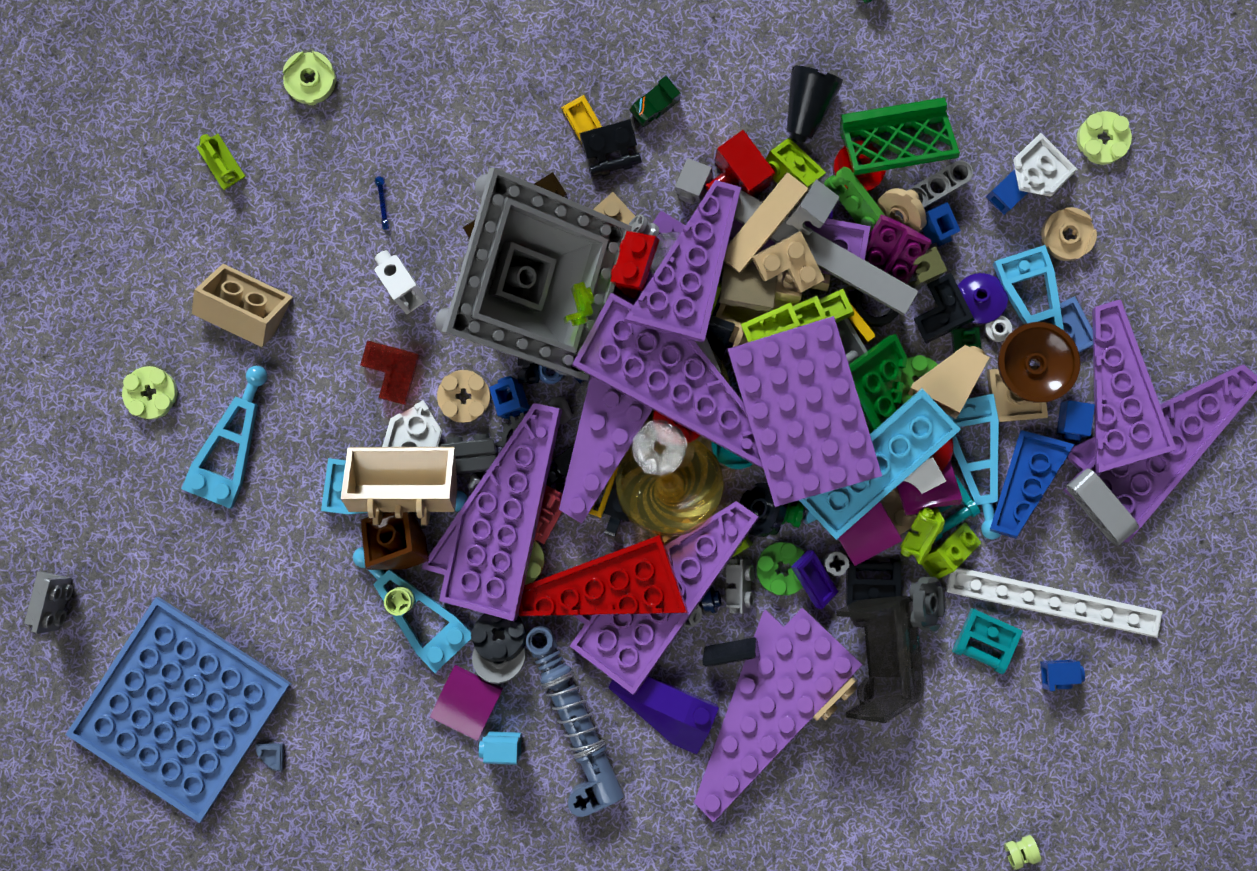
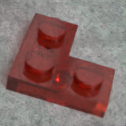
M367 340L360 366L385 373L379 394L380 399L406 406L420 355Z

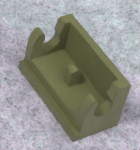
M936 246L914 261L913 265H918L915 270L918 276L916 281H912L908 285L918 289L947 272Z

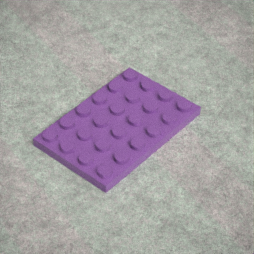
M834 316L728 349L775 507L882 476Z

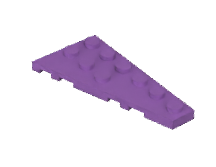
M718 180L714 181L624 319V322L702 343L705 341L741 187Z
M1121 299L1094 307L1092 309L1095 465L1096 474L1173 452L1177 449Z
M592 376L590 377L559 507L560 511L581 524L653 410Z

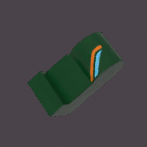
M664 76L658 81V85L639 98L629 111L642 127H645L680 101L681 93L670 79Z

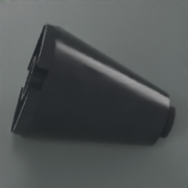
M798 65L793 67L790 80L786 131L791 134L790 139L805 143L806 139H812L838 94L843 79L830 73L825 75L818 72V69Z

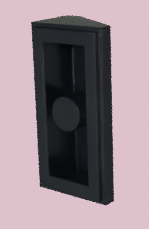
M753 637L706 646L703 653V666L711 667L759 658L760 653L757 639Z

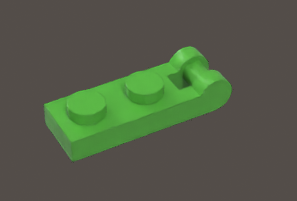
M843 167L837 171L836 176L832 175L825 180L824 185L839 196V201L857 224L871 226V233L880 215L885 216V214L851 169Z

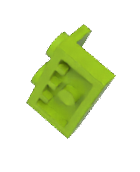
M790 138L772 149L766 157V161L775 171L773 180L777 184L788 172L809 188L816 179L820 181L826 174Z

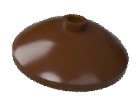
M1032 322L1018 327L1005 338L998 354V370L1003 383L1014 395L1025 401L1045 403L1062 397L1073 387L1080 372V355L1075 342L1063 329L1046 322ZM1030 361L1037 363L1036 370L1030 367Z

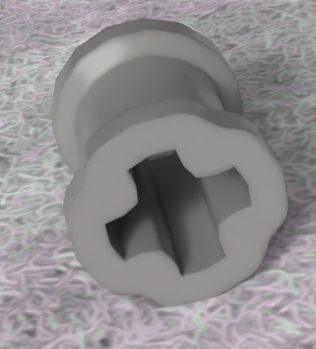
M832 551L823 557L822 565L828 574L840 576L845 574L849 568V560L841 552ZM834 556L836 559L841 560V564L837 566V571L829 566V563L833 562Z

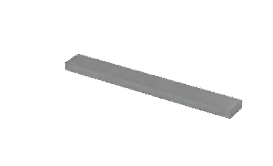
M740 190L734 219L745 225L763 202ZM787 217L770 237V240L778 243L800 231L794 226L786 224L789 218ZM812 231L811 235L803 234L819 268L904 316L919 292L918 290Z

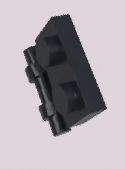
M631 119L579 133L586 159L597 158L598 164L589 167L591 177L600 174L603 177L610 175L611 171L621 168L628 170L633 168L632 165L642 163L639 153L629 155L627 149L637 145ZM619 151L620 158L611 161L606 160L605 154Z

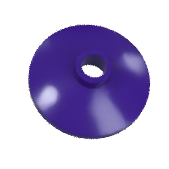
M985 273L972 274L958 284L975 319L971 323L987 324L995 321L1004 313L1008 303V295L1002 287L1000 280L995 276ZM978 292H984L986 294V298L980 299L977 297L976 294Z

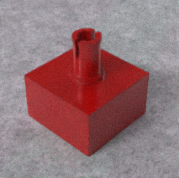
M742 130L717 148L714 163L722 174L707 183L705 188L708 191L714 181L718 180L739 186L742 191L755 197L770 186L775 171L745 131Z

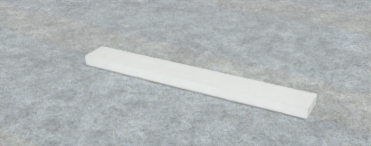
M959 567L948 575L945 591L1158 638L1162 611Z

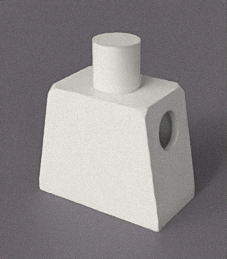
M387 250L376 255L375 261L379 265L374 269L393 300L406 314H409L428 301L397 255L391 256Z

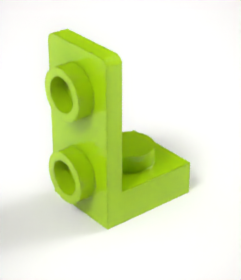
M963 523L939 547L931 550L925 556L921 565L930 577L940 579L954 572L981 544V541L967 523Z

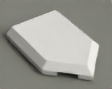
M1041 133L1013 159L1019 191L1050 197L1078 170Z
M424 400L415 404L414 407L390 418L382 447L439 446L442 430Z

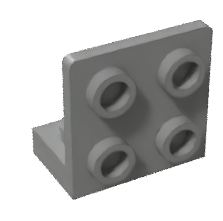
M43 571L37 572L24 623L32 625V633L39 634L57 631L63 626L66 620L65 604L73 592V586L70 585L72 578Z

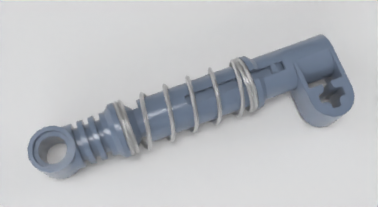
M536 626L530 630L526 637L527 648L533 658L537 657L535 663H540L538 669L543 670L540 673L542 676L540 679L541 686L544 689L549 688L545 695L551 697L554 703L552 709L557 710L560 716L557 722L564 725L565 732L563 735L569 737L572 743L569 749L575 751L572 754L573 758H575L577 763L581 764L588 779L572 788L568 807L572 814L576 816H588L618 802L624 797V793L605 753L607 748L605 742L602 739L599 740L595 731L598 727H594L590 720L592 713H587L583 704L586 700H582L578 693L580 686L576 687L575 684L569 685L568 683L574 673L565 662L561 663L563 657L558 656L561 652L555 649L558 646L553 632L546 626ZM536 633H543L547 637V645L543 647L536 646L533 642V636ZM589 787L592 788L598 803L594 804L592 798L589 797L584 806L581 802L576 803L578 795H581L583 799L588 797L589 791L587 788Z

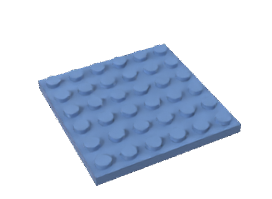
M155 597L65 735L198 823H201L292 683L162 598Z

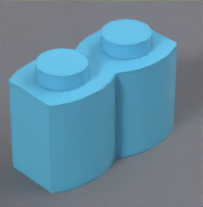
M489 731L488 735L479 742V758H483L484 764L518 765V761L521 758L522 733Z

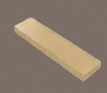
M787 172L727 245L724 262L741 274L752 261V256L761 250L806 195L809 188Z

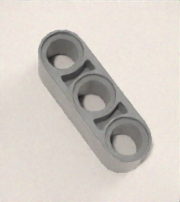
M963 160L956 161L908 190H914L919 195V200L924 209H927L965 186L972 178V166ZM953 171L961 172L963 180H957L953 176ZM930 184H937L941 189V193H934L930 188Z
M1087 468L1066 485L1070 495L1114 545L1119 546L1139 529L1136 520L1091 469Z

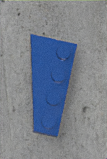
M1020 430L990 527L991 532L1015 539L1018 538L1074 448V444Z

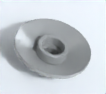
M496 631L493 640H503L505 638L504 631ZM474 648L472 654L473 667L476 673L487 682L494 684L508 682L515 678L522 670L526 658L525 648L516 658L507 662L505 660L501 664L485 660Z

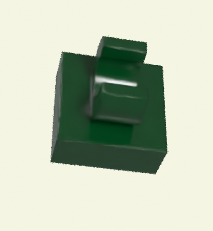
M979 327L956 329L951 332L953 353L964 345L968 347L975 346L981 349Z

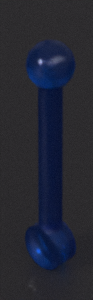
M377 176L374 182L378 186L382 228L386 230L389 229L383 191L385 180L383 177Z

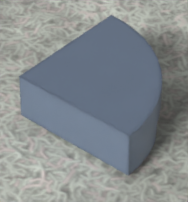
M256 743L255 748L258 757L271 770L282 772L284 765V743Z

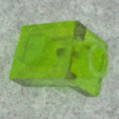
M584 282L573 284L571 287L578 312L563 318L565 324L572 323L573 327L587 323L588 317L594 314L591 306L594 303L593 293L590 287L586 288Z

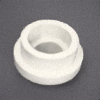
M1000 316L995 321L985 324L987 337L995 342L1004 341L1012 332L1011 322L1004 316ZM996 324H1001L1003 326L1002 333L996 331Z

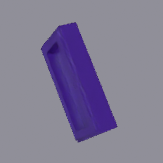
M807 550L791 566L817 609H823L839 592L814 550Z

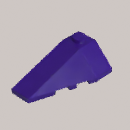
M651 676L647 677L635 695L631 694L613 679L608 687L671 744L694 754H698L719 709L716 703Z

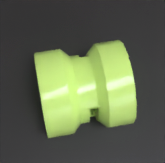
M397 587L389 591L384 599L386 610L395 616L403 615L410 611L415 602L413 592L406 587Z
M1031 835L1022 837L1019 842L1009 841L1004 843L1005 851H1009L1011 854L1007 857L1014 870L1023 868L1026 863L1036 864L1041 862L1039 849Z

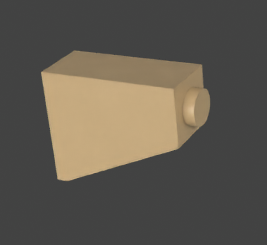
M964 345L915 381L908 395L913 396L923 388L947 415L956 419L990 357L986 356L985 352L978 347Z

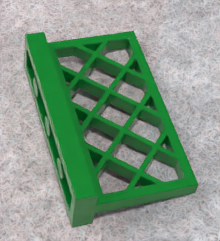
M945 97L841 114L840 136L841 139H844L854 175L959 158L960 152L946 112L948 105ZM942 123L943 129L939 133L928 126ZM915 128L918 132L913 137L902 130ZM884 132L892 134L888 141L876 135ZM922 133L935 138L930 145L919 140ZM860 136L866 138L862 145L851 140V138ZM897 137L908 142L904 150L892 144ZM871 141L882 146L878 154L867 149ZM941 141L949 145L950 150L940 151L934 147ZM914 145L925 152L923 155L915 156L908 151ZM887 149L899 155L894 160H888L882 156ZM863 154L873 160L870 164L859 165L857 159Z

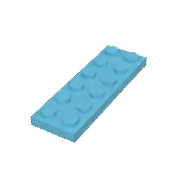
M921 388L870 434L882 473L881 477L799 501L837 540L961 429Z

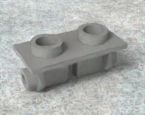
M730 559L729 564L726 565V583H736V589H726V608H729V613H739V608L740 614L751 613V608L754 606V593L751 592L754 566L751 565V559Z

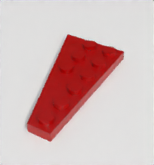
M661 535L524 585L518 614L519 616L689 612Z

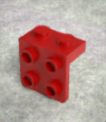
M627 231L625 238L620 243L619 256L611 270L610 282L629 298L635 299L638 291L644 290L659 244V239L656 236Z

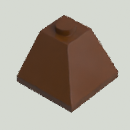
M383 512L380 525H373V518L361 519L366 569H408L429 561L426 536L413 512H403L402 518H396L395 512Z

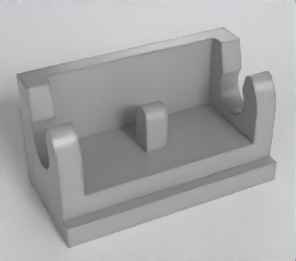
M816 179L809 187L806 195L794 208L786 224L794 226L805 235H811L812 230L806 227L804 222L809 221L813 226L820 229L838 201L839 196Z

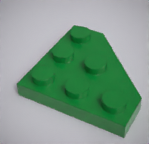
M896 334L886 337L849 364L870 434L897 410V404H901L904 383L900 381L902 368H906L907 356Z

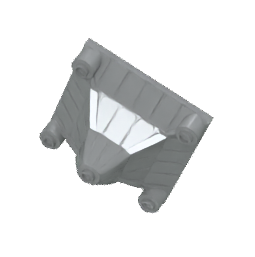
M495 167L489 168L488 173L478 177L475 182V191L481 199V205L478 209L450 308H444L438 312L435 320L436 328L443 335L457 336L553 369L560 375L572 376L588 381L589 375L573 367L572 364L610 293L613 294L615 285L610 282L611 270L617 262L620 243L625 238L626 232L631 231L632 226Z

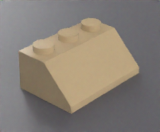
M222 264L194 290L192 314L263 347L275 335L293 296Z

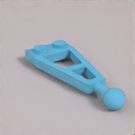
M1045 245L997 260L993 263L996 275L1008 295V300L1023 324L1051 319L1053 325L1064 330L1055 271ZM1044 274L1050 310L1031 315L1013 284Z
M252 366L247 370L246 380L248 384L242 398L235 396L192 462L181 488L182 490L227 508H233L243 485L258 405L252 403L258 386L263 385L267 380V372L261 366ZM240 407L247 409L242 435L227 429ZM221 437L240 444L233 480L202 468Z
M993 393L968 398L956 419L949 416L958 427L990 422V459L967 463L956 434L952 437L953 452L976 505H982L985 521L981 526V532L984 537L990 540L1001 536V534L990 531L995 514L993 503L998 502L999 418ZM990 468V494L980 495L971 471Z
M328 458L321 511L341 514L368 513L348 512L341 500L346 460ZM457 491L455 512H459L468 500L467 495L462 491Z
M363 547L356 549L353 553V562L360 568H365ZM389 569L386 573L383 570H368L377 579L373 585L383 601L388 593L385 585L391 580L398 586L406 587L413 592L415 598L414 605L421 601L450 622L423 647L404 614L393 615L416 654L434 673L471 640V631L455 614L393 570Z

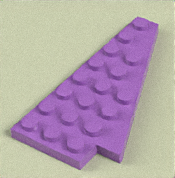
M610 293L572 366L763 469L744 402L697 343L691 339L624 322V319L634 305Z
M1244 364L1160 404L1177 450L1097 474L1136 520L1139 529L1257 391V375ZM1095 436L1075 445L1067 457V460L1080 470L1072 480L1087 468L1096 473ZM1065 487L1063 491L1073 498ZM1138 530L1135 531L1123 542L1128 543L1133 538V536L1138 532Z
M533 403L428 556L429 561L422 565L424 570L444 575L439 601L511 621L517 620L562 414L561 408Z
M736 501L665 545L689 613L573 615L585 625L575 637L570 647L631 694L635 695L760 517Z
M801 608L785 626L767 610L762 613L754 635L758 642L760 657L745 660L694 801L712 822L717 820L863 665L804 608Z

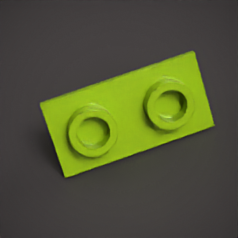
M204 134L199 138L200 144L196 148L223 190L246 177L219 134L213 137Z
M934 507L933 510L930 508L920 510L911 526L912 530L918 531V534L908 532L900 545V553L906 557L914 555L920 565L925 556L930 553L934 540L944 527L945 520L938 507Z

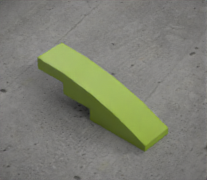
M841 289L821 299L815 296L794 306L790 302L744 322L741 326L747 341L751 342L834 316L837 323L854 316V311L844 289Z

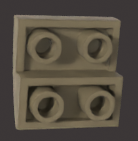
M753 260L741 274L724 262L719 303L770 312L774 306L777 275L767 281H763Z

